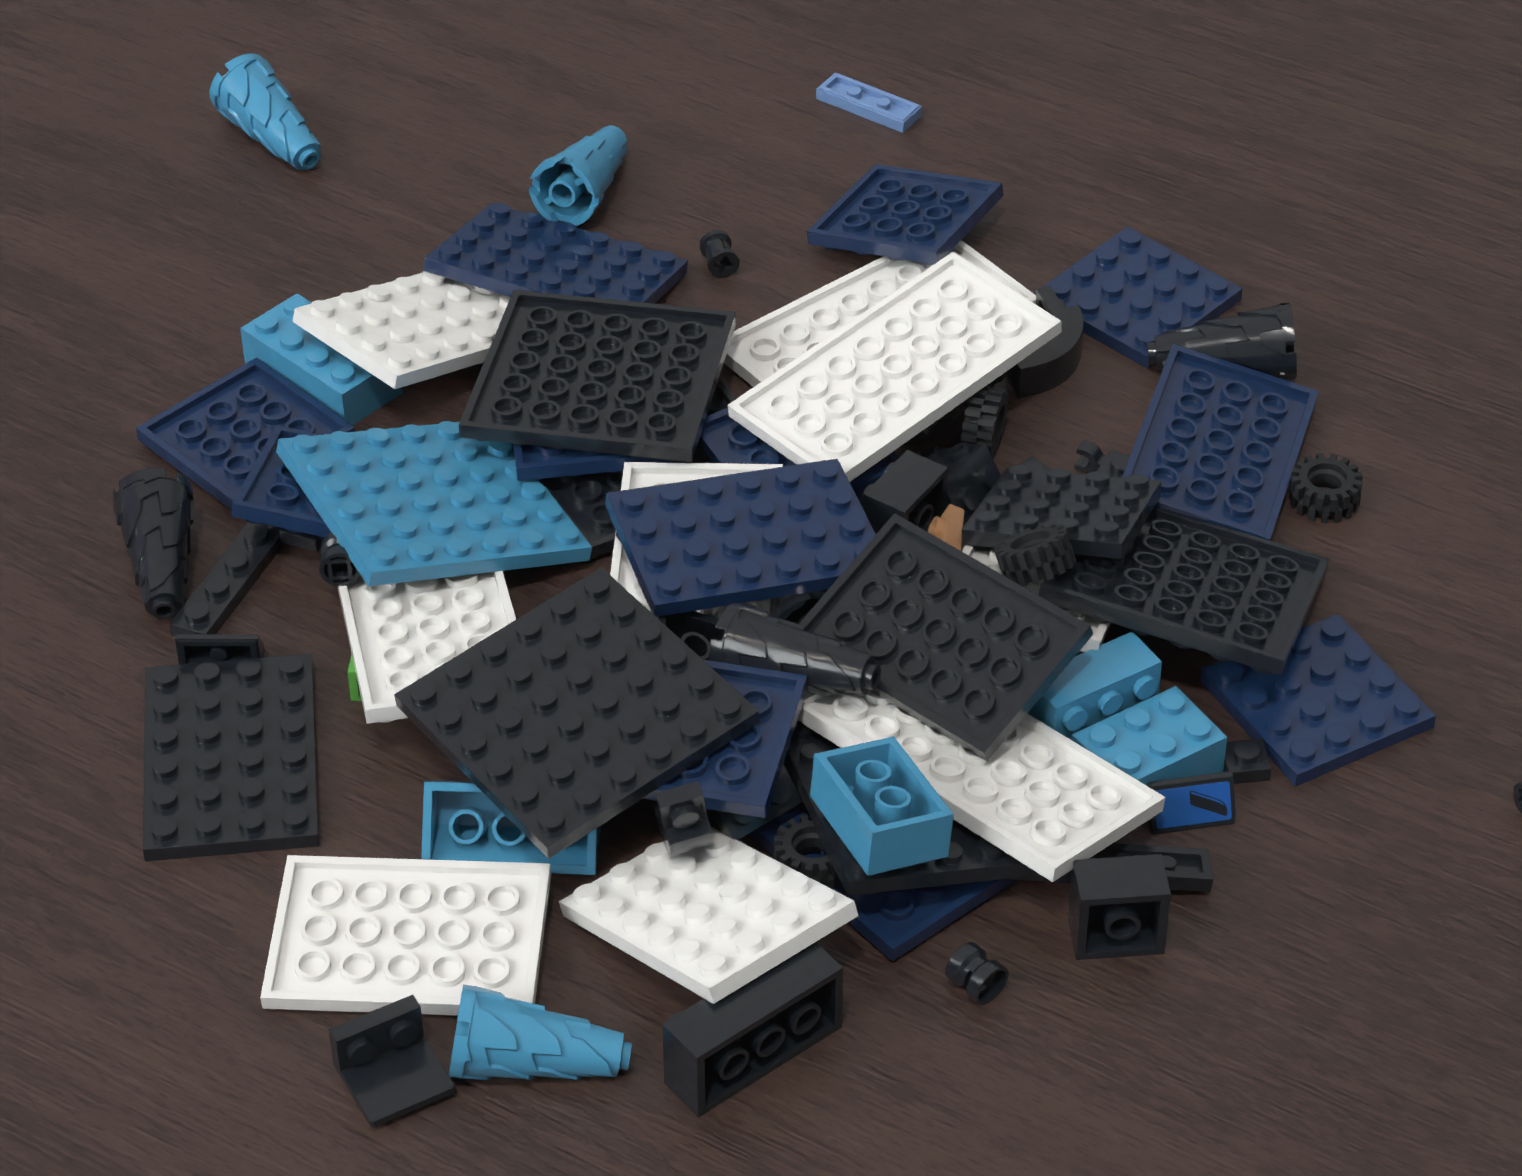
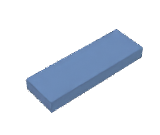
M836 72L816 89L817 100L901 133H904L922 116L921 105Z

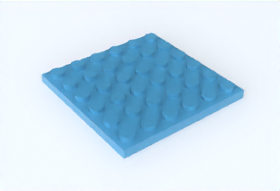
M443 421L439 424L420 426L410 424L399 428H370L367 431L356 432L336 431L324 435H297L292 438L278 439L276 453L329 530L337 537L340 546L346 549L349 559L368 586L590 561L592 546L548 489L538 480H517L512 444L460 438V422Z

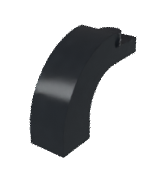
M1051 286L1036 290V305L1061 320L1062 333L1012 367L1006 377L1018 398L1040 394L1059 386L1075 372L1081 359L1083 337L1082 312L1078 305L1066 308L1065 302L1062 299H1058Z
M699 781L655 793L657 801L649 800L660 835L670 857L713 844V834L707 818L704 796Z

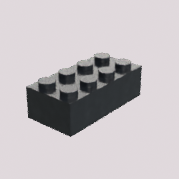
M815 942L713 1004L706 999H702L686 1010L676 1012L668 1021L662 1024L664 1083L699 1118L842 1028L843 967Z

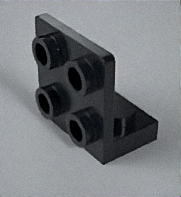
M413 994L328 1029L333 1065L371 1127H377L454 1094L455 1087L453 1081L424 1037L421 1006Z

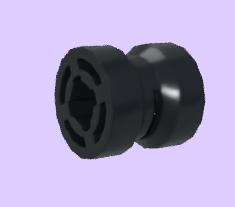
M330 532L321 542L319 572L322 579L330 585L338 587L351 585L358 579L360 573L349 559L346 549L340 546L337 537Z
M968 942L959 947L951 956L945 968L946 977L956 986H965L969 997L981 1005L995 999L1005 987L1009 977L1007 968L997 960H989L985 950L975 942Z

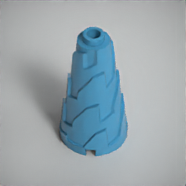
M253 53L240 55L227 62L224 66L229 71L223 77L217 72L211 83L209 97L212 105L230 122L240 127L248 136L262 143L272 154L287 161L297 170H308L315 167L320 160L321 145L306 126V120L291 101L293 97L276 76L272 65L261 55Z
M605 126L591 136L586 135L579 142L542 161L530 177V179L533 178V182L529 188L531 200L538 212L548 220L555 222L560 220L572 223L575 226L588 220L603 201L605 191L612 183L614 174L622 164V158L628 149L625 133L619 127Z
M463 984L449 1077L488 1080L491 1077L533 1080L534 1076L578 1080L581 1076L617 1077L619 1069L628 1070L632 1043L623 1041L624 1033L591 1024L586 1018L545 1010V1006L508 998L498 991Z

